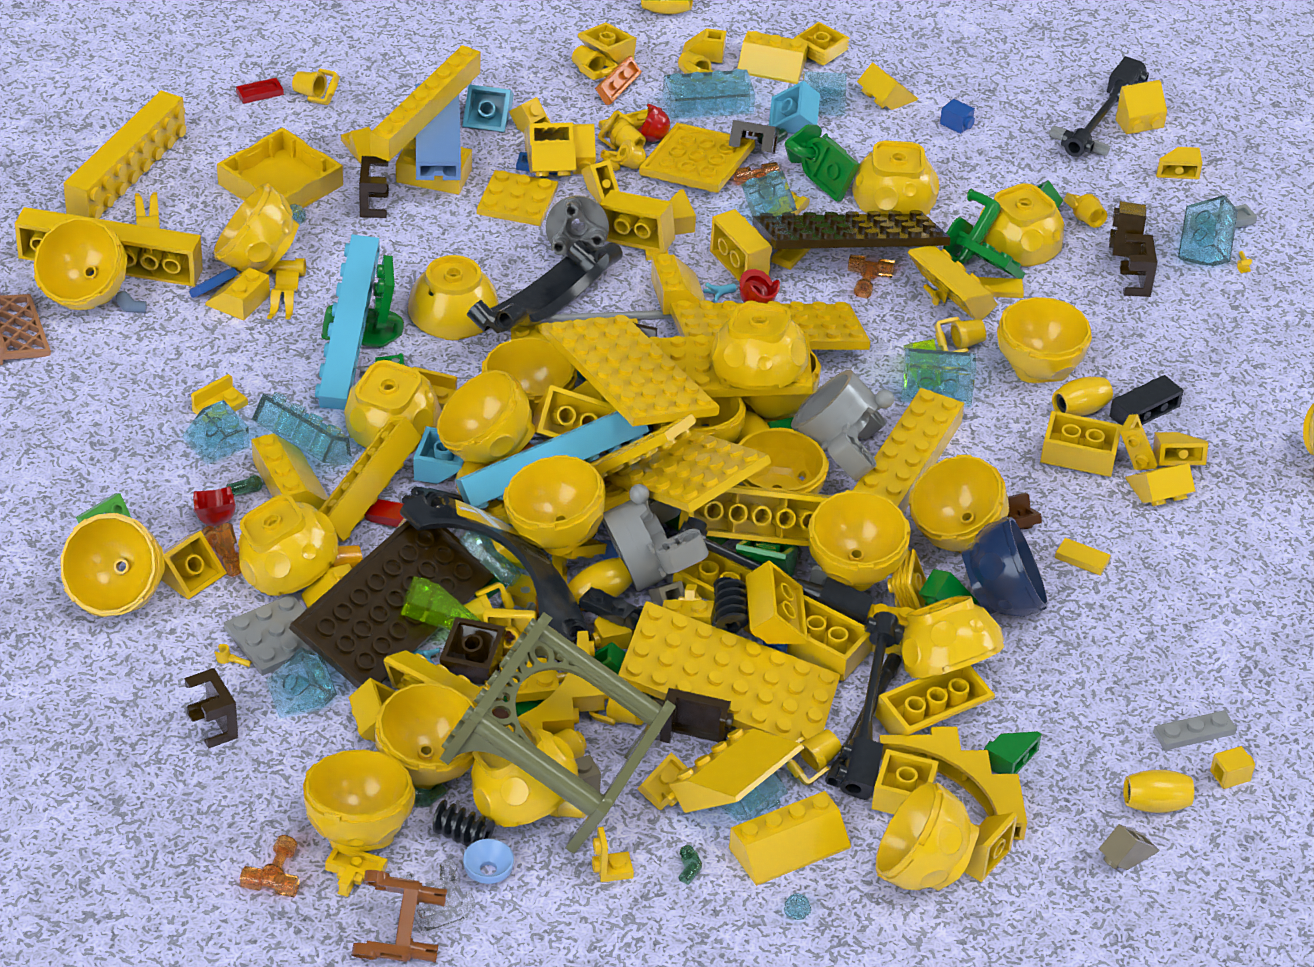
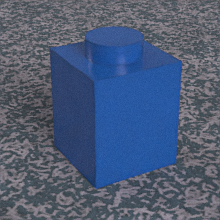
M953 98L942 107L940 124L961 134L966 129H971L974 125L975 108Z

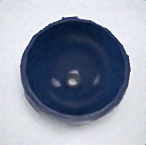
M1005 516L985 525L975 536L972 546L961 552L971 587L978 602L989 614L998 612L999 614L1025 617L1047 609V594L1031 549L1016 521L1012 517L1008 518Z

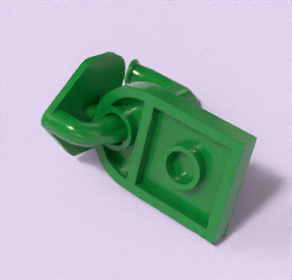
M805 125L785 141L784 145L788 160L791 163H802L806 176L831 198L840 202L843 200L860 164L844 148L831 139L827 133L820 138L822 134L820 126Z
M972 188L969 189L967 200L969 202L976 201L984 205L985 209L974 227L962 217L956 218L946 232L950 236V246H943V249L951 255L953 262L959 261L961 264H964L975 255L1011 276L1023 279L1026 273L1020 269V263L1013 260L1008 254L996 251L994 247L985 242L980 245L998 216L1001 206L999 202L983 193L974 191Z
M383 255L382 264L377 265L376 278L379 279L378 282L373 284V296H375L373 308L368 310L362 339V345L384 347L399 338L403 333L404 321L402 317L390 311L395 281L393 256ZM333 305L328 306L325 311L321 337L325 340H330V337H328V327L330 322H334V316H332Z

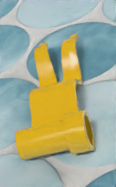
M153 192L150 196L149 216H146L142 196L139 193H135L137 225L160 228L157 192Z
M305 258L279 260L272 267L273 274H276L275 288L271 289L270 312L267 319H272L276 316L282 292H284L285 319H291L294 309V292L298 290L299 276H305L306 274Z

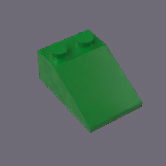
M743 540L737 543L736 552L762 564L771 561L791 577L794 575L799 546Z

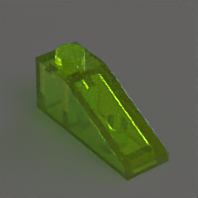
M413 577L406 592L401 610L402 615L449 631L455 617L481 621L439 584L433 583L426 578Z

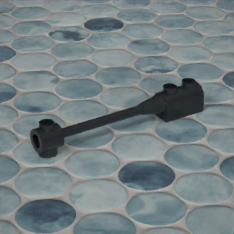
M1125 56L1110 74L1107 93H1110L1109 98L1086 127L1077 128L1073 132L1070 130L1064 132L1061 146L1065 148V151L1070 156L1079 157L1084 152H1092L1095 141H1092L1091 133L1112 106L1119 101L1122 86L1147 82L1149 72H1147L1143 62Z
M688 517V520H684L678 534L689 529L700 530L706 547L710 552L753 571L763 565L758 561L706 539L708 531L705 529L707 524L702 520ZM791 577L803 587V595L860 624H863L874 600V597L830 577L825 578L821 585Z
M885 611L877 612L873 618L868 617L864 631L870 633L869 640L875 645L864 708L861 721L852 739L849 740V743L844 742L841 747L839 758L845 759L844 765L839 764L835 774V780L841 781L840 789L843 793L862 800H868L874 791L883 750L882 743L873 741L872 717L885 649L894 644L899 645L905 629L904 625L898 624L899 619L896 615Z

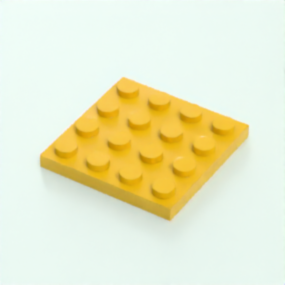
M677 122L641 164L639 175L719 193L755 148V140L741 137L740 146L733 147L729 146L731 134Z

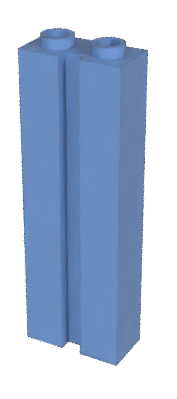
M415 83V89L421 84ZM459 94L416 135V180H434V176H443V180H461Z

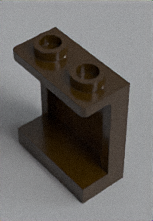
M673 688L668 689L664 703L668 700L676 707L660 731V742L670 744L674 733L717 743L728 739L727 735L732 732L729 729H731L734 720V713L730 712L731 701Z

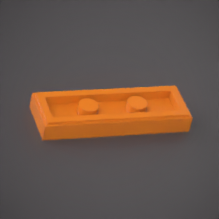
M630 55L595 90L605 105H610L642 71Z

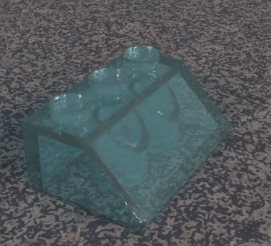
M1226 195L1186 206L1178 253L1180 260L1211 267L1230 262L1238 210Z
M905 348L901 402L911 403L919 389L924 388L964 402V407L971 408L976 376V353Z

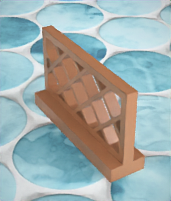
M31 294L0 295V305L3 306L0 309V317L8 320L6 323L0 321V365H3V360L50 356L51 350ZM23 302L27 303V305L24 308L16 304ZM9 309H11V310L16 311V312H18V313L15 314V315H13V314H10V313H8V312H6V311H8ZM24 315L32 319L28 322L21 319V317ZM16 323L22 326V328L19 330L12 327V325ZM31 330L37 334L32 336L26 333V331ZM7 331L13 334V336L8 337L6 335H3L2 333ZM18 338H22V339H24V340H26V341H28V342H26L25 344H23V343H21V342H19V341H16V340H17ZM35 344L43 349H34L31 346ZM11 345L18 350L7 351V348Z

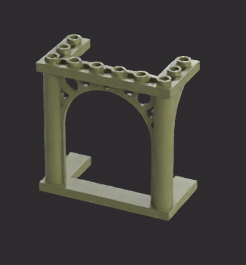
M543 612L538 620L532 618L524 632H522L499 665L503 668L501 673L495 670L487 681V684L491 686L488 691L482 688L474 700L478 704L476 708L470 706L441 746L445 751L439 759L449 765L452 759L459 754L480 751L500 756L520 767L588 816L565 847L569 852L575 854L607 815L676 706L668 700L663 706L652 700L551 628L548 624L552 617ZM536 656H546L547 663H541ZM554 658L560 660L561 663L555 662ZM528 661L531 662L533 667L530 668L526 666ZM548 670L564 671L577 675L647 724L624 756L627 760L604 795L537 748L522 730L516 714V695L520 685L531 675ZM512 678L517 679L518 683L514 682ZM504 695L508 698V702L500 700L503 699ZM496 708L504 709L508 712L509 717L499 719L493 715L492 710ZM508 725L512 726L513 729H514V732H512V731L509 729V727L506 728V726H508Z

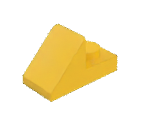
M370 127L341 134V141L360 164L362 156H373L370 154Z

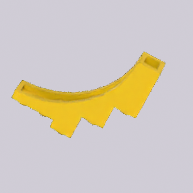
M577 631V646L592 657H595L594 641H589L588 631ZM568 673L564 681L551 696L537 707L517 718L518 720L528 721L533 728H539L554 735L566 728L575 730L574 724L579 723V712L605 710L604 699H609V697L583 678Z
M931 727L930 735H879L878 742L883 744L881 760L884 758L886 749L939 761L937 772L953 780L968 791L984 808L988 817L1011 812L1017 814L1013 840H1024L1027 817L1019 774H992L988 750H961L957 727Z

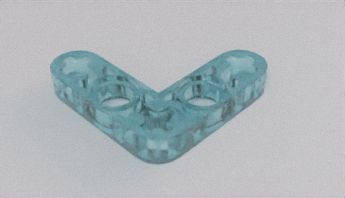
M468 530L460 537L461 544L501 582L508 586L515 585L521 577L520 571L496 550L490 538Z

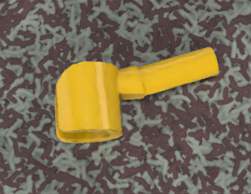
M1240 251L1239 256L1241 260L1237 262V269L1240 273L1251 272L1249 265L1252 264V259H1247L1244 252Z
M928 284L923 286L931 295L934 305L937 306L939 304V299L943 303L946 302L947 293L944 290L934 291Z
M219 644V652H214L217 662L221 664L235 662L250 667L252 661L231 654L227 644Z

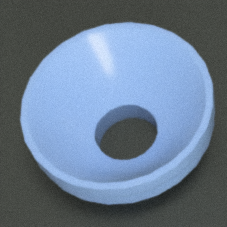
M496 839L478 840L468 846L464 852V869L467 875L477 882L484 884L497 883L510 875L514 864V854L510 847L502 841ZM491 865L497 871L494 874L485 875L480 869L483 866Z

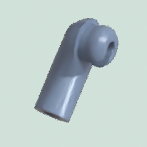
M126 291L117 293L116 302L124 312L146 313V301H134Z

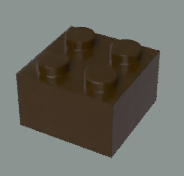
M1120 201L1119 208L1114 207L1112 226L1115 229L1110 230L1109 248H1112L1113 256L1129 258L1130 255H1140L1142 244H1126L1124 241L1126 233L1144 234L1146 205Z

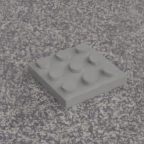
M292 593L224 622L226 632L246 657L252 661V664L261 676L316 653L289 629L290 624L305 611Z

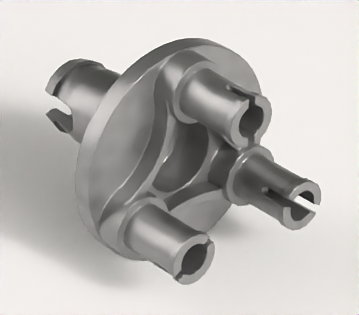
M574 195L563 198L551 208L547 216L546 234L552 251H555L554 254L567 256L566 253L569 248L578 240H581L593 252L602 248L607 240L609 232L607 215L604 209L589 197ZM575 219H579V221L584 222V224L576 225L575 223H572V221Z

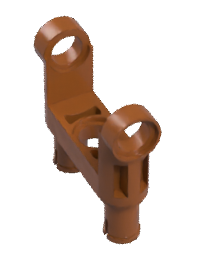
M366 870L363 880L364 884L375 887V890L403 894L395 945L368 940L367 943H353L351 955L356 958H366L369 960L384 958L407 962L412 958L436 963L439 945L414 942L411 934L416 905H419L420 902L444 907L447 889L422 886L420 881L391 877L389 873L383 871Z

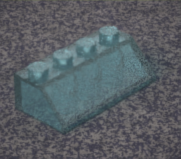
M274 392L273 395L262 394L251 420L323 463L351 465L349 438L341 433L342 429L332 424L326 425L323 423L324 419L313 413L309 415L304 412L306 408L297 403L291 404L287 402V397L278 392Z

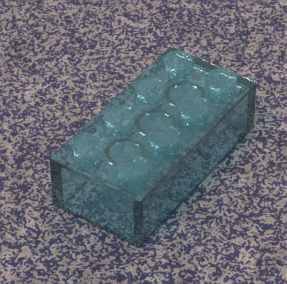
M747 69L664 75L663 97L670 120L754 114L755 91Z

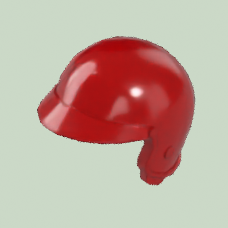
M647 104L648 113L646 120L637 130L646 138V141L658 142L668 134L670 119L662 108Z
M748 269L743 272L740 278L739 290L740 297L744 303L746 301H756L768 304L769 301H775L780 289L779 280L772 282L765 272L758 269Z
M230 486L216 490L194 491L193 511L204 524L219 527L227 524L233 518L236 504Z

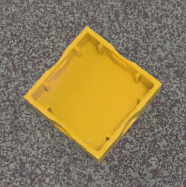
M282 127L260 139L251 147L240 150L217 163V177L220 186L243 201L257 187L268 183L286 198L291 207L292 214H295L343 186V165L323 152L310 147L304 140Z

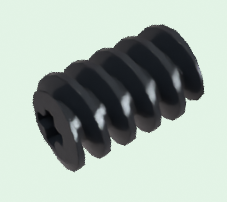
M721 577L713 583L716 628L734 634L748 624L746 584L739 579Z
M446 799L439 803L432 822L433 832L443 834L445 838H452L457 843L462 841V844L466 847L478 840L491 838L495 828L494 820H490L485 825L486 817L483 815L475 821L476 813L474 811L470 812L468 817H466V808L462 807L456 813L457 804L452 803L447 809L448 801Z

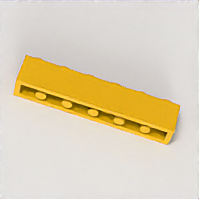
M406 416L389 418L319 509L332 522L336 530L338 542H343L350 537L353 528L363 520L365 512L377 501L378 495L390 484L391 478L403 467V462L416 450V445L422 439Z

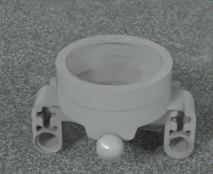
M845 370L822 385L802 405L794 416L791 427L795 431L807 435L816 441L824 452L828 450L836 463L853 480L858 481L877 466L872 454L857 440L858 435L867 440L886 425L884 418L877 410L891 407L895 400L894 395L887 389L880 390L875 395L852 370Z
M636 484L631 487L629 492L631 500L603 514V523L618 557L621 558L633 580L632 584L637 592L664 579L667 583L673 582L674 573L704 560L709 554L698 529H689L674 537L667 538L661 524L677 517L681 513V509L649 498V489L645 485Z

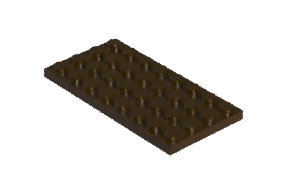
M896 210L889 211L888 214H881L878 211H868L867 214H859V212L848 211L846 214L825 212L824 215H816L814 212H804L803 215L784 212L778 216H773L772 213H760V216H753L752 225L774 249L950 246V236L920 210H911L910 214H902L901 211Z
M406 521L290 624L289 629L357 689L369 678L382 683L389 677L383 661L386 656L405 650L412 654L415 653L458 613V608L467 604L476 596V591L486 587L496 577L498 572L447 528L417 531Z

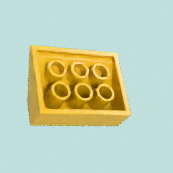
M738 728L727 735L728 739L726 741H721L712 746L711 753L697 758L694 761L695 765L693 767L680 771L677 774L678 778L670 784V787L684 813L735 803L804 749L803 745L755 728L744 731L742 728Z

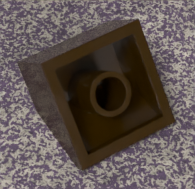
M455 617L439 659L440 664L456 676L463 675L470 682L485 685V680L488 681L495 670L499 671V663L502 660L505 626Z

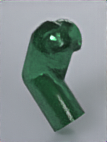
M252 475L247 479L227 484L226 487L230 486L233 495L258 492L262 489L263 483L258 475Z
M442 784L434 785L429 790L414 787V805L422 807L431 806L447 793L446 788Z
M685 845L679 851L684 869L678 878L681 882L689 885L701 870L702 862L697 851L691 845Z

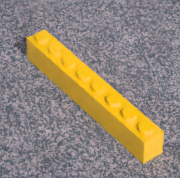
M461 45L370 132V154L387 161L392 160L480 74L481 52Z

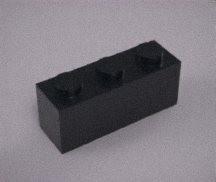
M1162 375L1121 396L1115 397L1111 403L1109 416L1123 426L1129 415L1138 414L1141 424L1144 425L1179 408L1184 390L1166 375Z

